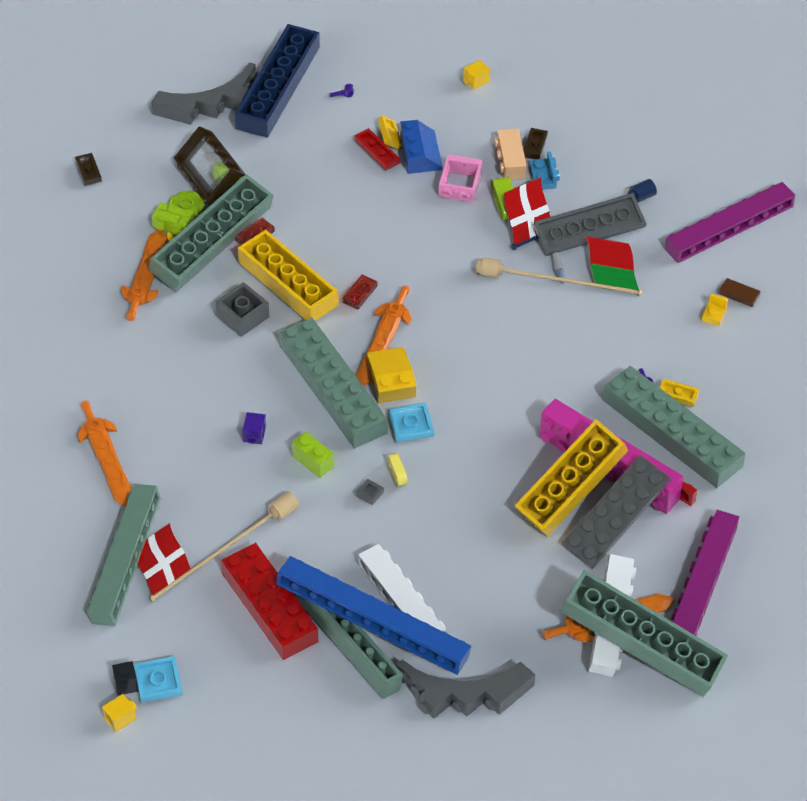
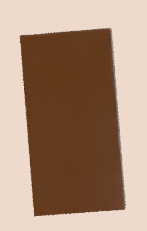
M726 278L719 289L720 295L750 307L754 306L761 292L729 278Z

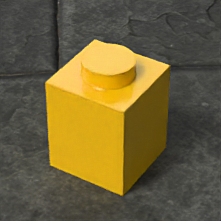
M481 60L464 67V83L475 90L490 82V68Z
M124 694L102 706L104 719L115 732L137 719L135 703L132 699L128 700Z

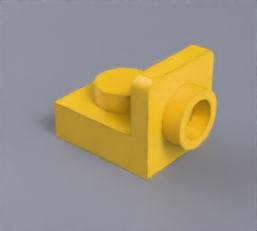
M710 294L702 321L720 326L727 309L728 299Z

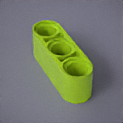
M510 177L491 179V189L503 221L509 220L504 206V193L514 189Z

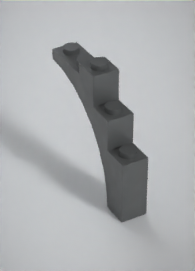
M249 62L245 69L234 79L211 90L187 94L158 91L151 102L152 115L191 125L199 114L218 118L219 114L224 111V108L237 111L258 75L256 64Z
M403 659L396 664V667L403 674L402 683L407 684L416 696H420V709L423 713L429 714L433 719L451 704L457 712H462L467 717L484 702L490 710H494L500 715L535 685V673L522 662L517 663L509 670L498 675L470 681L446 680L434 677L415 669Z

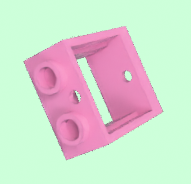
M448 154L439 183V197L474 203L482 175L483 160ZM450 172L475 176L472 187L447 184Z

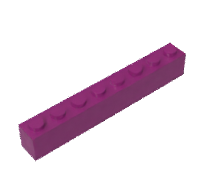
M783 182L772 185L770 188L745 198L741 202L716 212L712 216L702 219L691 226H687L677 233L670 234L666 237L665 250L677 263H680L794 206L795 194Z
M718 509L714 517L710 516L707 524L709 530L708 532L704 531L701 540L703 546H698L695 555L697 561L692 562L689 573H692L691 577H686L683 586L685 592L680 593L677 602L680 605L678 609L674 608L671 617L673 623L697 636L729 552L740 517Z

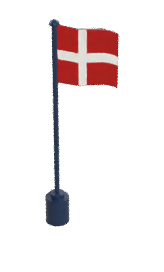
M542 177L504 193V206L512 228V250H516V248L538 239L533 223L550 217V211L542 189ZM647 179L631 186L628 194L633 193L637 203L655 196L657 189L651 179Z

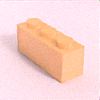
M519 129L498 130L497 137L494 138L495 148H498L497 159L501 161L500 173H503L504 177H510L511 180L525 179L527 165Z

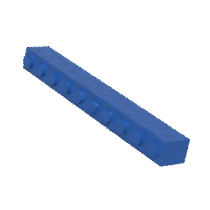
M290 556L278 571L276 585L458 675L469 659L471 645L465 641L459 640L299 559Z

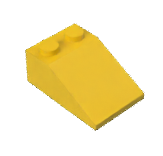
M404 347L367 352L378 403L416 397L417 386Z

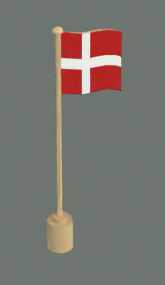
M287 491L269 504V514L192 569L184 550L173 535L170 523L147 538L137 566L149 585L152 594L149 597L150 601L155 602L156 598L271 517L280 521L300 507L295 495Z

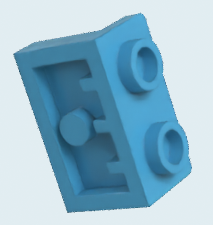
M551 151L547 152L546 159L529 160L532 179L536 180L542 177L543 190L555 189L557 181L560 180L559 170L555 169L556 159L552 158Z

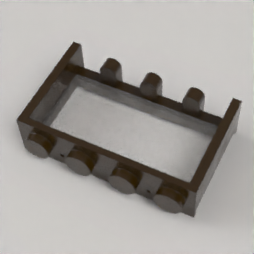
M201 126L195 130L174 157V160L178 163L177 167L186 174V179L194 184V189L203 196V201L208 205L213 204L241 177L246 175L214 133Z

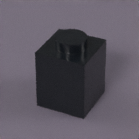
M133 661L112 665L117 696L138 692Z

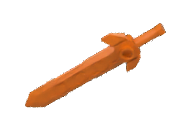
M156 230L149 235L131 289L124 285L121 288V293L125 300L131 303L126 316L128 321H134L139 305H144L146 302L149 303L158 295V290H150L155 275L149 271L151 258L165 246L167 237L163 230Z
M403 285L401 287L396 302L385 303L376 309L374 315L383 317L367 352L388 349L401 320L403 319V322L407 325L410 324L412 320L409 310L405 309L403 305L410 291L408 286ZM367 353L356 374V377L363 386L373 381Z
M82 401L80 406L88 421L84 423V426H81L78 439L82 443L87 439V436L89 437L115 501L126 507L128 494L132 489L108 432H117L115 424L106 419L95 418L89 401Z
M659 593L636 599V601L657 613L666 611L675 600L674 597ZM567 615L564 626L542 631L544 640L568 633L571 638H575L574 640L585 643L594 641V637L589 634L594 631Z

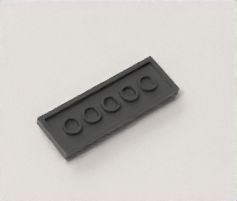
M633 193L533 223L546 256L588 244L585 236L607 239L644 228L647 225Z
M639 455L564 539L562 545L593 569L671 481L670 477Z

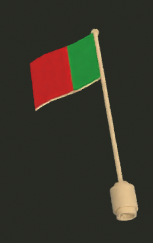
M585 236L590 251V267L595 283L503 268L504 264H500L501 260L485 257L483 259L478 258L476 273L493 278H498V275H502V272L635 293L639 294L638 296H641L643 293L638 288L634 275L633 254L629 243Z

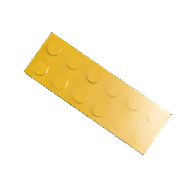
M264 230L238 247V262L305 320L312 317L316 321L339 306L338 290L267 230Z
M595 419L518 501L515 507L519 513L548 537L628 452L625 443Z

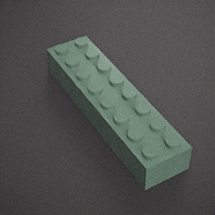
M246 174L158 251L150 260L149 271L175 292L179 291L271 208L274 195Z
M312 317L279 331L280 347L354 449L388 434V419Z
M632 366L626 368L604 385L603 401L714 487L718 488L743 467L744 451Z
M583 570L560 609V612L702 697L711 689L728 657L724 652L586 570Z

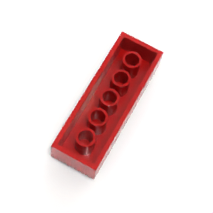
M257 543L221 559L222 575L283 660L319 642L318 627L294 594L276 585L278 572Z

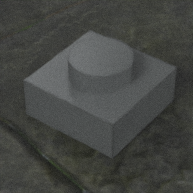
M367 479L356 491V496L373 505L384 493V487Z

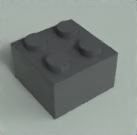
M243 282L216 301L217 317L242 337L269 318V302Z

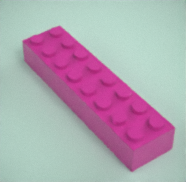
M555 398L541 412L539 437L545 442L556 446L560 451L565 452L594 421ZM618 437L625 443L628 452L605 475V478L615 483L639 455L643 456L671 479L669 484L650 504L656 510L667 514L680 500L683 475Z

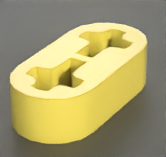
M398 453L387 455L388 465L397 487L408 484L407 475Z

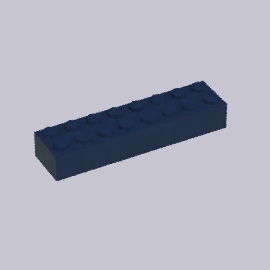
M287 24L235 112L236 129L269 137L320 48L319 32Z

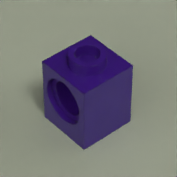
M247 412L242 429L243 442L262 444L266 430V414Z

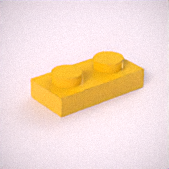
M381 115L378 118L383 142L388 147L398 150L402 143L396 122Z
M664 378L659 387L680 404L693 408L700 390L699 388Z

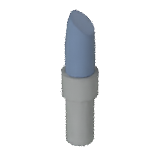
M557 252L553 253L555 273L557 277L564 278V268L560 255Z

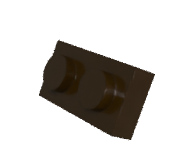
M536 128L530 129L523 150L526 158H541L548 131Z
M92 153L75 157V162L85 186L102 182L101 174Z

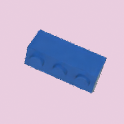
M419 120L400 121V139L407 173L443 170L435 131Z

